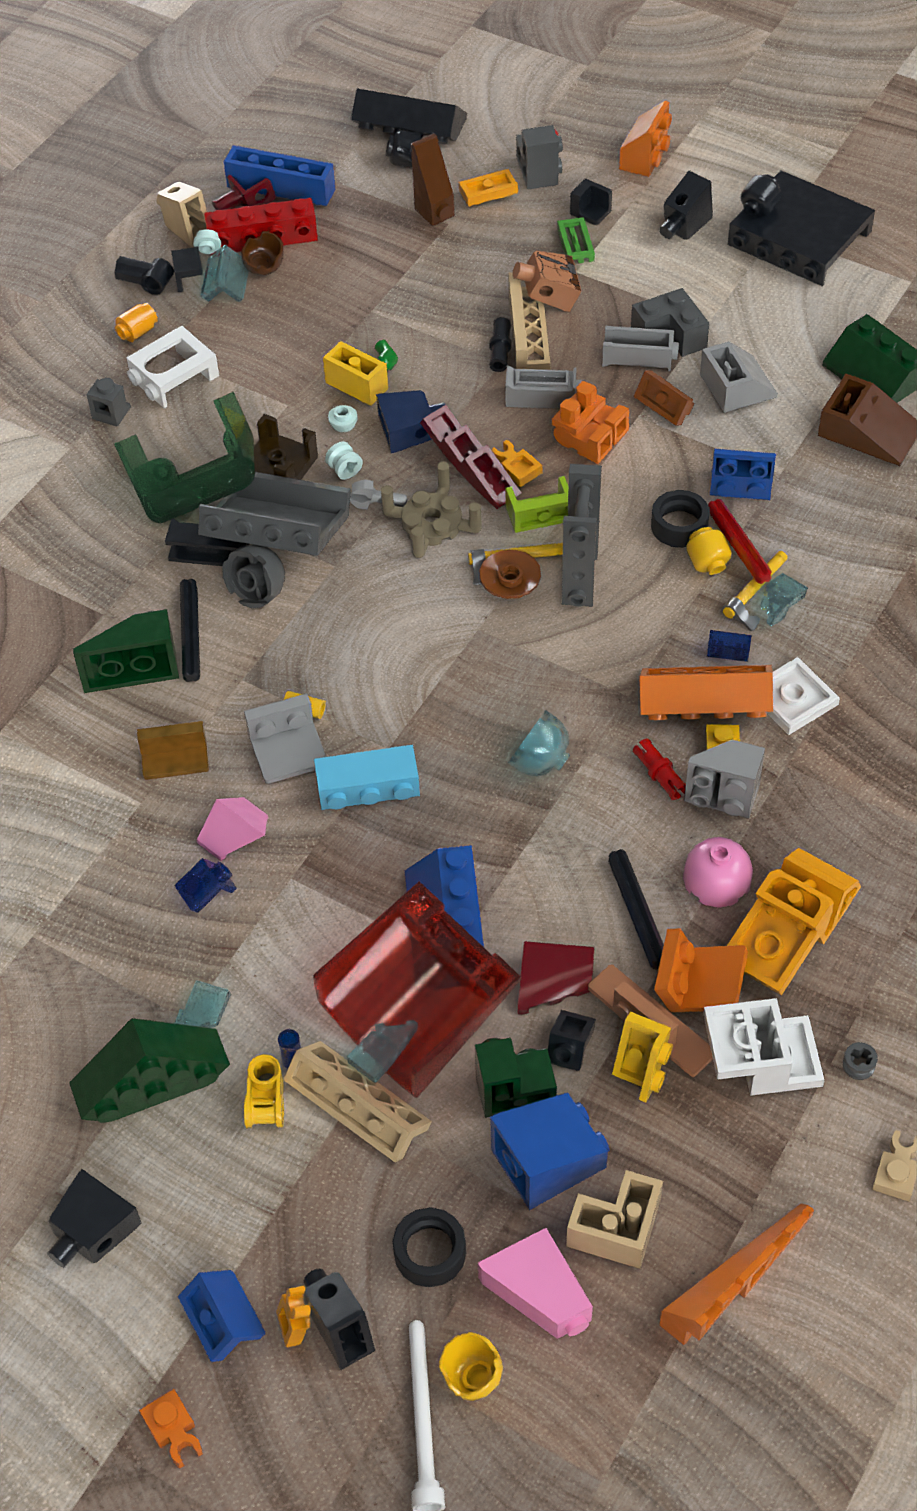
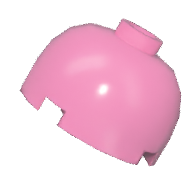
M714 837L700 842L694 846L686 859L683 873L686 890L689 894L692 892L699 898V902L706 906L720 908L738 903V899L744 896L745 893L747 895L750 891L753 875L750 856L740 844L728 838Z

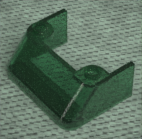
M234 391L213 400L226 429L223 442L228 452L227 455L179 475L173 462L167 458L159 457L148 461L136 434L114 444L148 518L153 522H167L171 518H176L198 509L201 504L207 505L241 491L253 483L255 479L254 437Z

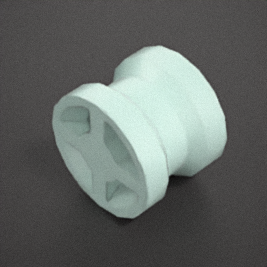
M344 441L334 444L325 456L326 463L335 469V473L343 480L354 477L360 471L363 464L362 458L353 452V448Z

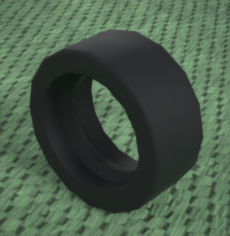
M674 490L666 492L659 496L653 504L652 532L661 543L671 547L684 548L690 541L692 533L701 528L708 527L710 509L707 502L700 495L691 491ZM681 511L692 514L698 521L692 525L675 526L666 522L662 517L670 512Z
M432 1207L417 1209L406 1215L395 1229L392 1241L395 1263L403 1277L413 1284L424 1287L444 1285L455 1278L462 1269L466 1257L464 1230L456 1217L445 1210ZM433 1228L442 1230L448 1234L452 1242V1251L449 1258L439 1265L429 1267L413 1262L407 1253L409 1238L423 1229Z

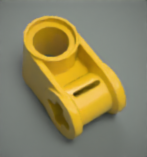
M258 1055L248 1065L247 1093L244 1100V1122L246 1128H252L253 1124H276L277 1128L284 1126V1082L280 1064L271 1055ZM266 1073L274 1075L266 1081L258 1080L261 1075Z

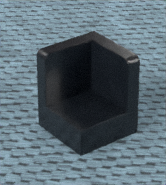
M585 178L570 193V215L577 218L584 217L586 222L598 225L612 211V190Z
M198 247L171 251L178 292H183L181 278L203 275Z

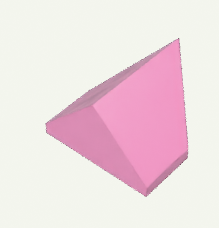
M244 797L216 799L197 838V843L222 861L226 858L227 854L265 836L268 815Z

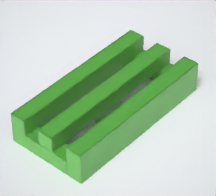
M584 217L557 221V231L564 254L572 256L573 260L578 261V264L584 263L585 258H588L589 262H594L595 252ZM574 226L579 227L585 251H581ZM566 227H568V231H569V234H570L571 241H572V244H573V247H574V251H575V252H572V250H571L570 243H569V240H568V237H567V233H566V230H565Z

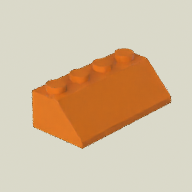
M772 665L643 668L639 676L641 715H648L649 720L668 719V714H681V719L701 718V713H714V718L725 719L733 718V713L747 712V717L761 718L766 717L767 712H773Z

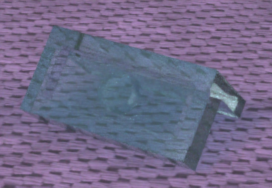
M223 245L209 257L200 296L210 302L220 292L224 291L236 301H242L249 270L242 263V257L226 245Z

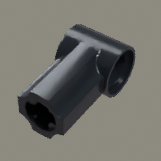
M120 256L116 261L114 274L118 280L139 284L146 292L152 295H159L173 276L174 269L168 261L162 258H155L149 263Z

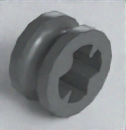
M862 1042L851 1044L847 1047L843 1058L845 1073L857 1080L869 1078L875 1071L878 1055L869 1044ZM864 1057L867 1059L866 1064L861 1063L858 1066L853 1063L854 1058L860 1059Z

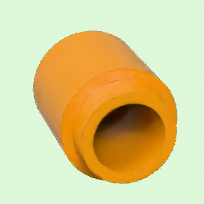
M137 304L116 318L115 331L122 340L133 342L154 328V324L158 321L157 315L149 304Z

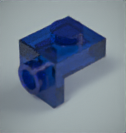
M204 858L174 885L190 910L197 913L221 890L233 893L237 889L230 879L232 877L231 871L219 861L214 863Z

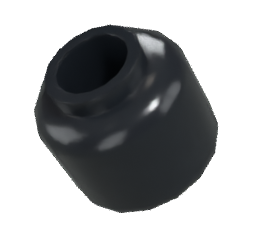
M397 130L394 135H389L386 156H389L390 162L394 165L412 168L411 144L420 140L421 137L417 133Z
M755 175L741 192L740 198L744 210L751 216H767L781 199L780 184L771 175Z

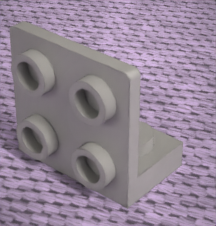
M307 693L244 711L248 736L266 784L315 771L314 759L326 757L313 723L311 702Z

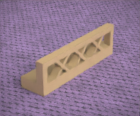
M509 272V302L516 369L550 370L544 303L534 300L529 304L522 300V297H528L526 287H521V280L513 278V272ZM530 313L538 317L533 323L524 319ZM534 333L540 338L532 342L526 337ZM535 352L542 356L544 360H528V357Z
M321 1041L296 1050L283 1079L395 1163L403 1159L413 1137L428 1131L432 1123L423 1114Z

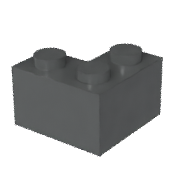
M553 125L522 129V134L516 135V158L527 190L558 185V174L562 173V161L559 157V152L563 151L561 136L556 135Z
M683 288L632 305L631 327L674 330L673 342H679L678 352L682 357L707 348L709 321Z

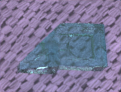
M784 573L769 582L763 591L764 597L760 605L761 609L765 610L768 614L767 624L772 627L783 620L789 607L805 598L808 587Z
M196 980L184 1010H179L175 1024L206 1028L218 1026L230 999V991Z
M414 1020L406 1021L407 1024L385 1026V1023L375 1024L376 1031H371L347 1056L348 1064L376 1084L408 1045L418 1030V1023Z

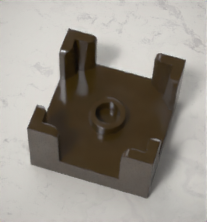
M263 414L257 422L259 441L248 454L245 452L244 444H240L234 452L237 469L301 480L318 458L316 432L303 428V443L279 435L277 419Z

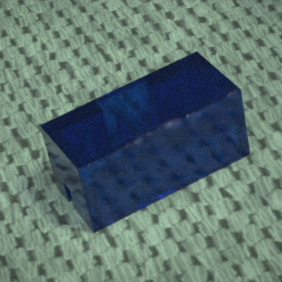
M710 630L707 657L748 662L752 635Z

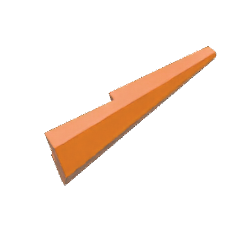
M800 1204L664 1308L661 1311L659 1326L683 1345L687 1343L692 1335L700 1341L738 1294L745 1298L812 1217L814 1209L809 1205Z

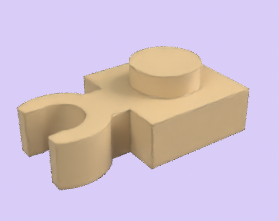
M896 1130L890 1142L892 1153L883 1151L872 1190L910 1202L917 1177V1161L911 1160L917 1155V1137L915 1136L912 1146L904 1147L899 1143L901 1132Z

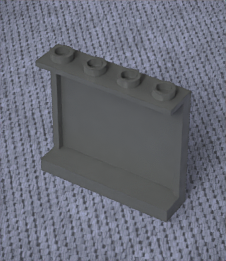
M235 469L232 472L231 491L217 506L203 504L199 506L198 535L318 556L349 517L351 488Z

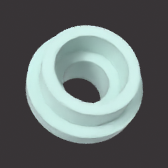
M204 229L197 232L193 245L198 247L199 251L203 254H212L221 248V240L217 232Z
M347 405L336 406L328 414L329 423L338 432L352 430L358 419L356 410Z

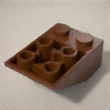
M845 374L821 411L818 436L901 466L917 440V419L874 383Z

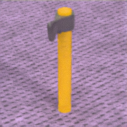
M563 543L504 550L526 552L534 558L563 555ZM478 549L471 550L468 553L469 565H472L474 572V585H482L479 570L483 561L491 554L503 549L495 551Z
M778 551L767 563L772 571L771 576L788 559L785 552ZM753 578L736 597H732L723 606V614L727 618L742 622L749 631H754L760 622V618L758 616H750L748 611L745 610L744 605L766 581L763 584H759Z

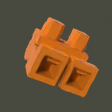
M582 381L576 387V393L560 404V410L552 418V426L556 427L553 431L554 437L562 446L574 448L577 450V454L599 464L611 451L612 445H616L629 431V408L620 404L616 408L606 405V398L597 394V387Z

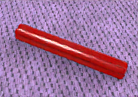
M718 498L715 501H710L708 503L709 514L755 581L759 584H763L765 581L769 582L772 579L771 569L725 503Z

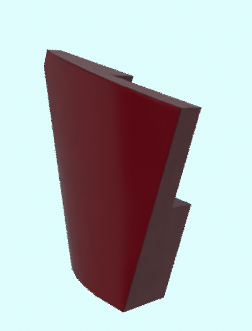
M524 941L518 1014H528L529 1008L547 1002L551 1006L562 1002L568 996L578 997L590 993L588 984L593 979L595 947Z

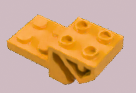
M797 848L784 858L781 870L774 869L769 872L755 893L758 899L727 944V946L744 945L747 948L748 955L744 974L782 996L816 941L823 945L825 944L860 890V883L857 879L801 848Z

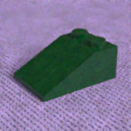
M167 609L134 614L73 648L84 693L179 679L176 649Z

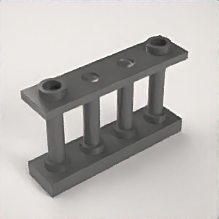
M570 464L568 516H564L562 605L593 607L595 560L598 559L602 474V466Z

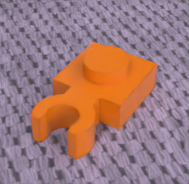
M172 1389L139 1410L159 1448L161 1449L171 1443L170 1455L178 1468L184 1466L180 1456V1451L184 1447H192L198 1457L203 1454L199 1440L192 1434H186V1432L195 1427V1424L175 1389Z

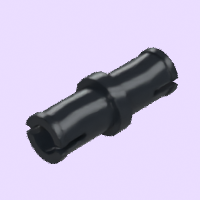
M499 317L493 322V337L489 340V348L491 350L489 366L495 372H503L507 369L508 352L512 347L510 339L511 321L508 318Z

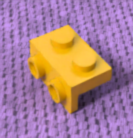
M630 1012L624 1022L612 1075L642 1087L639 1100L646 1103L652 1091L656 1093L660 1091L665 1079L666 1072L661 1071V1067L666 1065L672 1052L673 1044L668 1043L671 1027Z

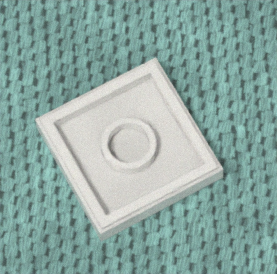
M797 657L773 671V712H767V714L790 735L839 705L840 698Z

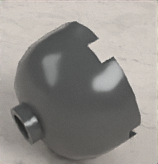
M252 544L240 547L229 554L228 560L224 561L222 566L223 579L230 594L235 592L238 597L244 599L238 602L252 609L261 608L271 602L281 593L285 582V569L282 561L274 551L265 546Z

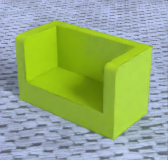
M565 476L558 477L557 493L517 501L513 488H505L506 509L515 533L563 523L564 516H568L569 486Z

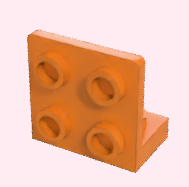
M681 928L667 929L654 991L670 1012H704V1007L738 1003L748 950L744 945L694 947Z

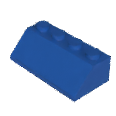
M472 845L438 848L405 870L416 993L487 986L486 959Z

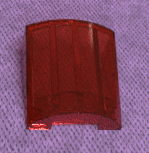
M419 881L313 975L317 1001L339 1027L390 1078L415 1098H418L521 981V976L496 952L493 955L489 953L445 911L444 904Z

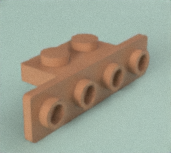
M614 965L607 966L588 984V990L614 1011L623 1021H625L630 1012L671 1027L668 1043L673 1044V1048L669 1058L691 1077H695L713 1060L710 1045Z

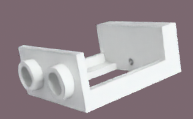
M183 326L178 327L126 357L129 368L127 375L130 381L135 386L139 385L151 401L155 400L163 408L168 407L165 393L196 374L201 373L209 381L219 376L216 354ZM174 345L176 346V352L185 359L182 363L163 373H150L145 369V365L150 359Z

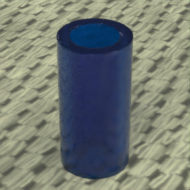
M286 1029L278 1036L281 1060L286 1068H289L296 1050L301 1049L299 1034L292 1029Z

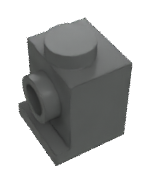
M110 378L97 379L86 394L93 420L118 427L131 408L130 403L126 402L123 386L114 383ZM107 406L109 407L110 412L105 411Z

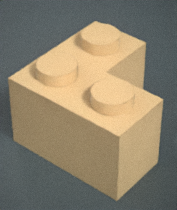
M626 1170L616 1204L578 1193L567 1226L566 1247L641 1269L661 1201L663 1181Z

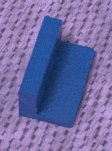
M232 1270L200 1272L178 1295L211 1362L223 1361L239 1342L261 1339L265 1335L261 1322Z

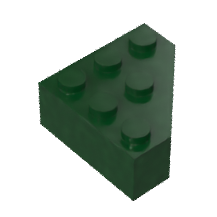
M131 1018L69 1084L81 1120L107 1123L207 1087L217 1081L219 1075L230 1065L217 1029Z

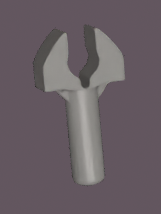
M371 480L357 481L352 484L350 502L358 509L368 510L369 504L374 502L382 503L381 491L373 487V481ZM393 493L394 505L405 506L407 495Z

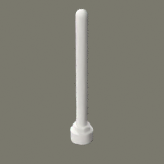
M414 1320L409 1325L419 1481L415 1483V1489L411 1492L412 1511H442L445 1509L444 1489L440 1487L439 1481L435 1480L425 1330L424 1324L421 1321Z

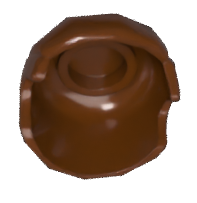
M263 231L258 238L253 239L249 237L241 251L242 263L253 274L268 275L275 272L283 261V242L276 234Z

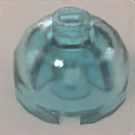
M545 710L514 755L520 756V758L512 756L508 763L524 774L536 777L546 775L553 768L560 771L570 757V754L566 752L570 740L569 732L565 725L556 716Z

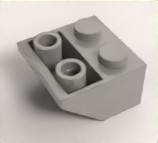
M731 342L702 349L700 375L724 413L777 398V391L754 356Z
M730 740L691 756L688 762L684 801L698 807H708L723 811L731 816L749 818L760 786L765 748Z

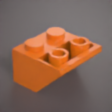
M663 101L637 118L620 148L619 170L649 177L654 167L659 166L663 151L667 152L671 136L667 135L672 121V114L669 113L670 102Z

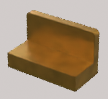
M203 721L137 729V739L142 757V771L145 780L209 771L207 741Z

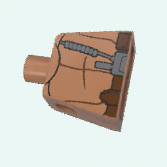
M535 251L532 253L527 264L517 262L513 268V278L525 281L527 293L531 299L570 312L582 292L573 257L570 255Z

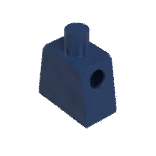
M421 390L376 394L378 417L390 453H396L432 440L420 422L429 414L446 405L445 402L429 405L425 393Z

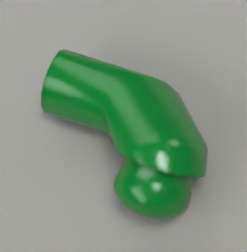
M383 339L375 344V350L379 354L378 360L386 363L387 371H391L397 364L398 357L388 342Z

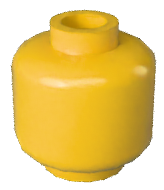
M704 527L692 533L690 541L686 546L687 553L695 570L701 573L709 572L710 575H715L725 570L726 563L732 556L724 534L711 527Z

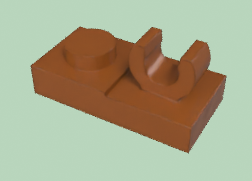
M652 370L644 371L633 396L675 426L682 425L686 415H690L695 404L692 398Z

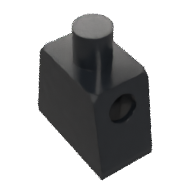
M690 170L685 174L664 202L665 222L659 227L663 237L671 239L674 235H677L685 240L690 239L713 218L711 181Z
M81 1169L50 1216L49 1224L53 1233L59 1239L47 1252L48 1256L62 1268H65L77 1253L81 1254L91 1263L98 1262L141 1225L142 1222L137 1208Z
M321 1268L309 1272L303 1282L306 1286L305 1299L307 1305H310L311 1308L310 1315L340 1370H343L376 1351L366 1314L339 1272H333L328 1276Z

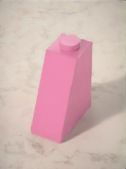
M547 1228L478 1262V1278L482 1285L555 1338L559 1339L566 1334L575 1336L583 1332L589 1326V1322L592 1321L593 1306Z

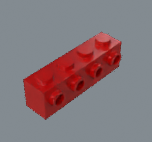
M312 198L277 203L271 202L263 205L243 206L241 208L204 213L206 229L217 232L221 240V248L212 253L211 256L241 252L249 237L253 239L258 238L263 231L276 234L283 242V246L318 241Z

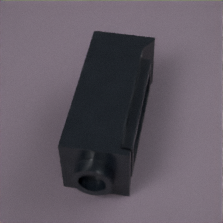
M171 518L165 538V545L171 546L168 556L169 561L223 566L224 561L228 560L231 552L240 547L250 545L248 543L198 535L199 524L180 523L174 518Z

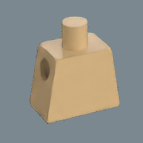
M178 182L160 191L156 201L161 207L167 228L192 247L194 246L193 240L197 232L206 229L204 213L207 210L202 190Z

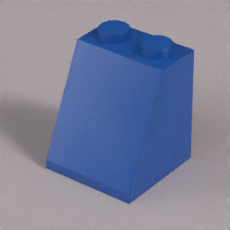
M569 1093L497 1113L490 1117L491 1151L529 1210L607 1168L609 1145L605 1137L599 1131L594 1132L588 1123L590 1119L586 1109L580 1102L575 1104Z

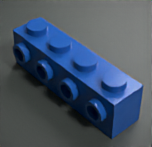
M235 145L232 146L224 160L228 188H231L227 179L229 175L245 191L268 178L271 181L276 197L290 200L312 198L313 204L322 206L328 205L336 190L332 163ZM261 189L257 193L266 195L267 189Z

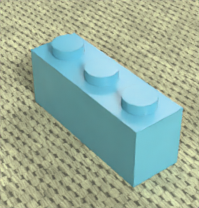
M413 745L314 759L321 810H336L346 806L371 805L380 801L405 800L410 797L420 796L419 776Z

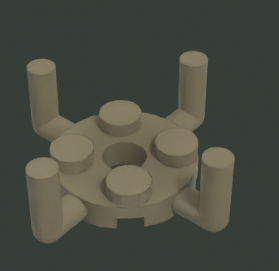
M444 461L437 465L438 487L436 493L417 491L404 507L394 506L393 488L386 485L381 488L382 512L387 517L402 519L403 530L409 534V538L412 540L413 555L416 558H422L428 546L442 544V540L448 537L451 540L460 531L479 533L482 528L481 505L479 503L473 502L469 505V520L462 519V511L458 499L454 496H447L450 490L449 464ZM430 516L438 518L433 522L425 520L427 517Z

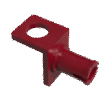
M229 175L227 179L231 191L213 200L212 204L215 210L233 209L238 205H263L275 200L276 195L268 178L245 191ZM267 189V194L262 200H255L259 190Z

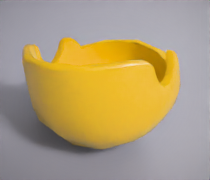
M473 1332L456 1335L444 1346L439 1359V1369L444 1376L447 1386L457 1397L460 1396L463 1400L474 1401L484 1398L500 1384L503 1371L502 1359L494 1345L485 1336Z

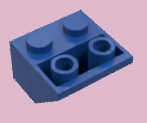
M714 448L710 495L770 500L776 453Z

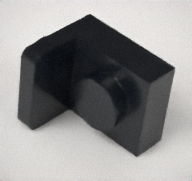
M561 1009L549 1036L547 1050L551 1064L580 1071L585 1049L594 1032L596 1019Z

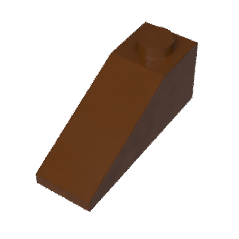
M433 133L411 144L414 209L431 226L454 216L453 190L437 136Z

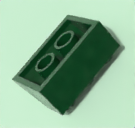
M865 314L844 329L822 363L825 368L841 380L845 374H849L874 383L896 403L917 390V349L868 314Z

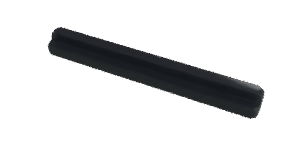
M191 578L189 580L183 579L180 582L182 674L186 682L198 681L200 679L198 591L196 581Z
M623 849L612 851L609 854L608 861L650 967L659 969L664 944L626 851Z

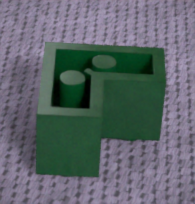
M490 1038L480 1044H475L476 1082L485 1118L557 1096V1085L547 1048L540 1050L529 1048L515 1054L511 1038Z

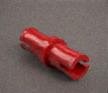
M650 739L641 740L639 743L644 749H640L638 745H635L633 753L648 769V776L653 781H658L671 800L681 798L682 796L676 788L685 794L686 783L673 770V763L669 758H664Z

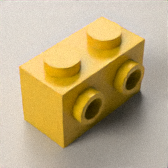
M342 341L323 357L326 384L370 406L377 401L376 394L385 393L388 390L386 363Z

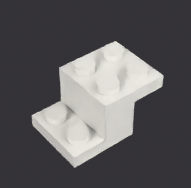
M777 998L704 1007L703 1016L717 1080L746 1076L750 1096L823 1087L824 1076L809 1016L782 1019Z

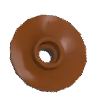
M501 550L491 554L483 561L479 570L480 582L485 590L494 596L505 599L520 598L530 594L537 588L541 579L540 565L536 559L526 552L518 550Z

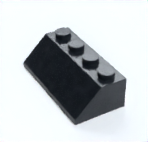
M356 88L351 120L359 124L358 128L373 131L374 127L383 128V133L394 135L397 130L417 133L422 139L423 135L429 136L434 133L439 143L447 144L448 140H457L468 113L452 104Z

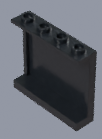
M780 170L774 176L780 184L782 193L780 201L767 216H751L743 209L729 224L728 245L823 286L828 268L859 234L867 237L872 232L875 210Z

